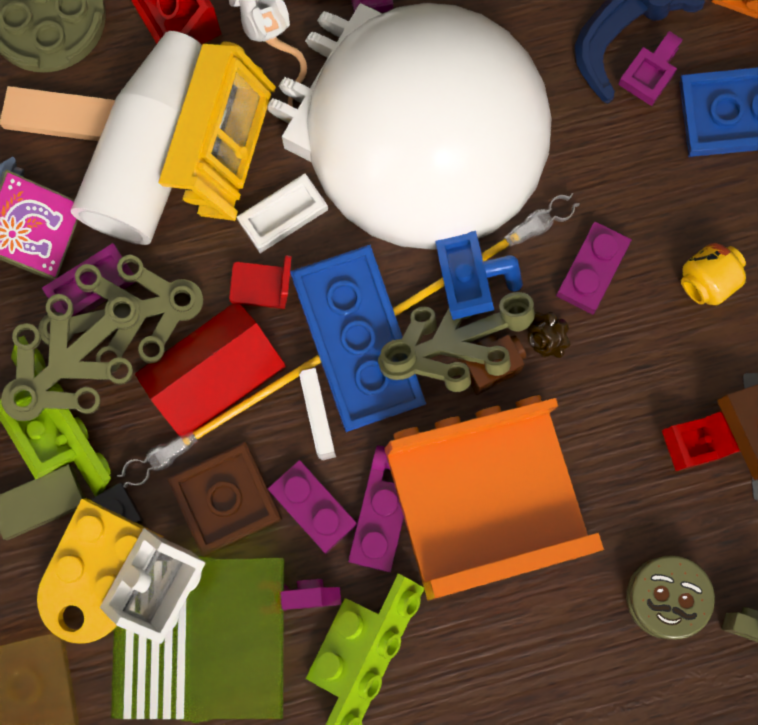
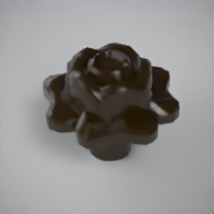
M535 312L534 320L527 328L529 332L528 342L534 348V351L544 358L549 356L563 357L565 354L564 349L569 348L571 345L566 335L569 330L568 323L564 319H557L553 312L546 314Z

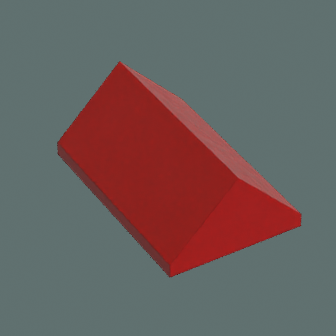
M131 0L156 43L168 31L186 34L197 40L201 45L221 35L217 16L210 0Z
M233 303L164 352L163 357L158 362L149 363L135 373V376L150 400L179 437L183 439L186 436L190 438L194 435V431L223 414L286 368V365L256 321L241 304Z

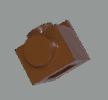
M508 334L498 340L495 335H492L478 342L476 345L486 347L502 346L509 351L511 367L508 372L499 376L487 373L484 364L457 358L458 362L468 366L471 386L475 394L479 395L521 373L525 366L523 359L526 358V352L516 335L510 337ZM495 359V360H493L492 362H500V361H502V360H501V359Z

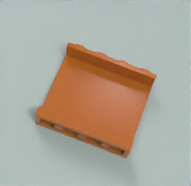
M540 395L528 397L516 402L517 408L503 412L500 406L489 407L476 412V419L461 422L459 416L447 418L436 422V429L422 433L419 432L418 427L404 429L394 433V440H391L384 448L428 601L604 550L599 533L588 536L550 416V412L558 407L556 398L542 401Z

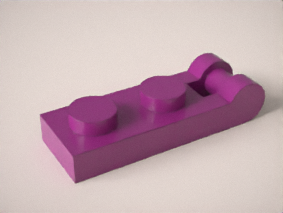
M377 445L348 563L391 573L404 516L395 484L382 481L385 469L390 470L384 449L385 446Z

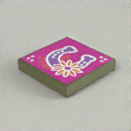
M3 171L0 177V260L51 281L55 280L58 277L78 219L71 214V208L75 200L11 171Z

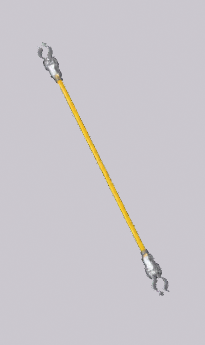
M566 195L556 196L549 204L548 210L542 208L532 212L524 222L514 227L508 235L503 237L504 240L482 253L483 261H486L506 247L510 248L516 244H522L533 236L544 234L553 225V220L558 222L568 220L574 213L575 207H578L580 203L573 205L570 216L566 218L554 216L551 218L548 213L551 210L552 202L556 199L568 201L571 196L568 197ZM443 277L394 307L395 316L444 287ZM319 355L196 431L179 435L167 443L158 444L151 448L145 455L146 459L144 461L138 459L128 461L123 467L122 475H117L118 477L125 476L127 466L134 461H141L142 463L149 461L152 468L147 469V476L141 483L132 484L126 482L123 487L126 488L128 484L142 485L148 480L150 470L161 471L171 466L177 457L189 451L192 445L198 442L197 439L296 379L301 374V371L312 369L320 364Z

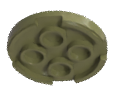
M0 0V54L15 66L33 72H54L73 66L84 59L95 48L101 38L106 20L104 0Z

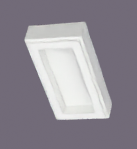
M304 173L238 215L237 220L259 253H262L328 211V205Z
M316 368L303 370L299 376L317 455L321 460L335 458L336 454Z

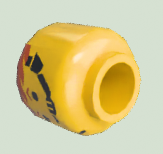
M710 243L684 264L682 269L684 277L681 279V284L686 293L696 303L701 305L704 303L719 305L745 284L746 273L743 267L746 265V261L736 248L732 246L727 248L718 243Z

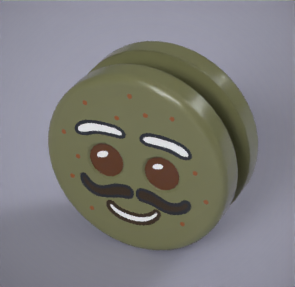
M670 555L651 559L635 570L627 586L626 602L632 619L646 633L662 639H684L698 633L708 623L714 610L715 595L708 575L699 565L687 558Z

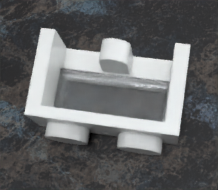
M143 528L99 608L115 625L162 644L167 633L177 624L180 609L190 591L194 590L198 585L205 562L193 552Z

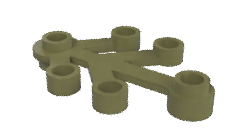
M126 255L119 260L117 265L119 277L129 283L136 281L159 297L140 300L101 277L99 269L94 265L85 264L80 266L75 273V281L79 289L85 292H94L106 300L118 294H127L137 301L140 308L138 323L128 330L118 329L109 345L98 351L96 362H101L102 356L109 352L115 354L117 358H122L147 317L163 314L152 336L142 339L138 347L139 356L144 362L156 363L163 357L164 345L178 322L191 320L201 311L203 295L195 283L186 279H178L169 283L144 268L142 261L137 256ZM133 262L138 266L139 270L135 275L129 276L122 271L123 265ZM85 272H93L97 279L92 285H85L80 281V277ZM186 293L190 297V303L187 306H178L174 301L175 295ZM124 303L118 304L114 309V314L118 318H125L130 314L131 308ZM105 309L71 317L68 327V344L72 341L75 334L86 332L105 315ZM53 312L57 316L64 315L63 313ZM48 314L42 318L38 328L41 339L47 346H49L50 342L48 327L51 321ZM152 342L158 345L159 353L157 356L148 357L144 354L143 347L147 343ZM122 364L113 366L111 373L118 371Z
M509 293L500 301V312L461 328L459 326L462 320L468 319L471 316L453 320L448 308L433 339L421 344L419 343L423 335H428L435 331L437 321L433 309L429 307L416 308L410 315L411 323L403 338L392 340L382 348L378 359L380 371L385 377L393 380L407 379L414 374L444 380L446 388L453 392L464 391L470 386L471 377L468 366L462 362L445 364L430 360V358L445 355L484 364L487 373L495 376L503 375L511 367L509 351L502 346L486 347L470 342L507 327L512 331L527 329L535 317L533 299L526 293ZM495 359H501V360H502V361H500V362H492V361L495 360ZM456 375H461V376H462V377L457 378V379H453V378H452V377H454V376H456Z
M56 294L51 296L46 303V312L51 318L49 363L36 377L35 348L41 342L40 332L32 324L24 323L18 325L12 334L13 342L17 346L16 379L9 382L2 392L1 403L4 411L10 417L19 421L33 420L44 409H77L83 414L96 412L100 407L101 398L93 388L83 387L77 390L76 393L48 390L61 378L110 380L117 385L126 384L131 380L133 368L131 363L125 358H114L110 362H84L81 360L116 329L128 330L138 323L140 308L133 297L127 294H118L110 298L105 306V315L68 347L69 319L73 315L74 307L71 300L65 295ZM57 301H64L68 304V310L64 315L57 316L52 313V306ZM124 303L131 308L130 314L127 317L118 318L115 316L114 309L118 304ZM24 330H32L35 334L34 341L29 345H23L19 342V335ZM120 363L126 365L128 368L126 377L116 379L112 376L111 370L114 365ZM19 392H30L32 400L28 406L20 407L17 405L16 396ZM84 393H91L95 396V404L89 409H84L79 405V398Z

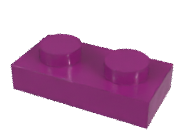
M594 222L556 297L593 315L632 239Z
M114 243L45 285L42 289L48 299L56 294L67 296L74 307V312L71 316L73 317L86 314L107 301L94 292H85L79 289L75 281V273L80 266L85 264L94 265L99 269L101 277L123 290L135 282H125L119 277L117 265L122 255ZM125 263L122 271L126 275H134L128 264ZM85 272L80 277V281L85 285H92L97 279L93 272ZM57 301L53 304V307L59 313L65 314L68 310V304L64 301Z
M300 460L268 488L271 494L325 554L357 526L353 518Z

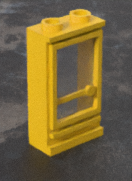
M222 42L220 45L202 44L158 182L164 187L189 189L185 190L183 200L193 205H199L197 214L202 217L236 220L238 211L234 208L235 202L241 196L239 189H243L271 97L270 92H275L276 86L265 76L264 71L253 63L241 46L232 42Z

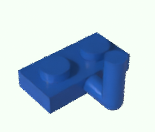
M476 230L467 234L435 241L453 320L494 310L487 279L489 277L504 274L506 286L510 291L515 292L522 288L523 281L518 259L515 256L508 255L483 261Z

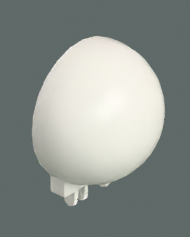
M360 3L350 21L324 11L321 13L317 21L325 30L340 37L339 40L335 42L316 32H311L305 42L312 50L327 57L326 62L310 88L286 77L279 84L278 87L285 95L301 102L298 109L273 98L269 101L267 109L277 118L289 123L282 135L284 149L312 163L326 195L346 219L371 236L401 247L434 250L437 249L436 240L467 234L475 230L479 239L493 233L518 214L536 190L550 149L552 118L545 84L528 52L509 31L482 14L456 5L415 4L397 7L382 14Z

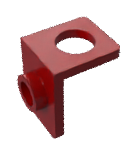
M285 255L283 267L235 262L232 268L229 301L234 304L285 309L292 256Z

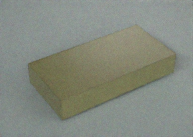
M66 465L43 477L0 494V533L3 540L8 541L76 511L84 495L72 466Z

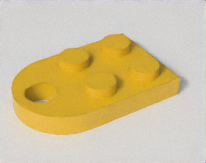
M87 498L81 499L38 588V610L46 627L60 639L71 643H90L111 633L117 625L99 607L143 528L163 538L164 536ZM69 605L79 607L84 614V623L78 630L69 628L63 620L64 610Z

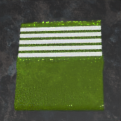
M198 556L205 562L201 579L196 588L190 591L180 609L177 624L167 633L162 644L117 626L114 629L111 719H181V721H192L193 723L211 721V719H283L284 609L282 610L281 591H284V558L214 559L212 557ZM171 560L154 561L148 572V575L151 576L149 588L144 593L138 591L128 609L140 614L143 613Z

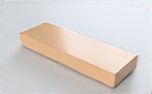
M8 86L0 125L3 129L99 141L115 100Z

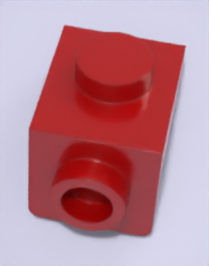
M722 411L702 419L673 425L661 430L675 471L713 462L740 452Z

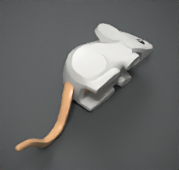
M229 0L230 6H240L242 26L244 32L251 40L265 41L269 45L290 53L298 59L301 69L295 82L302 83L307 73V63L303 54L297 48L277 38L278 35L290 26L289 13L283 0ZM288 96V105L293 107V98Z

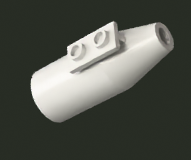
M176 31L166 32L116 97L71 208V214L87 226L130 243L141 245L151 243L172 187H164L158 182L202 47L194 38Z

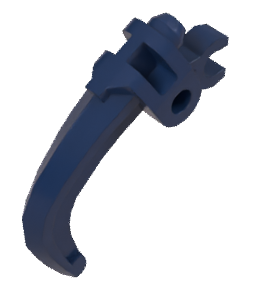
M606 0L583 26L575 44L577 66L598 97L607 104L614 99L615 91L604 70L603 56L609 44L626 26L642 14L650 20L658 21L667 17L669 12L673 10L683 9L686 12L695 13L703 9L705 0Z

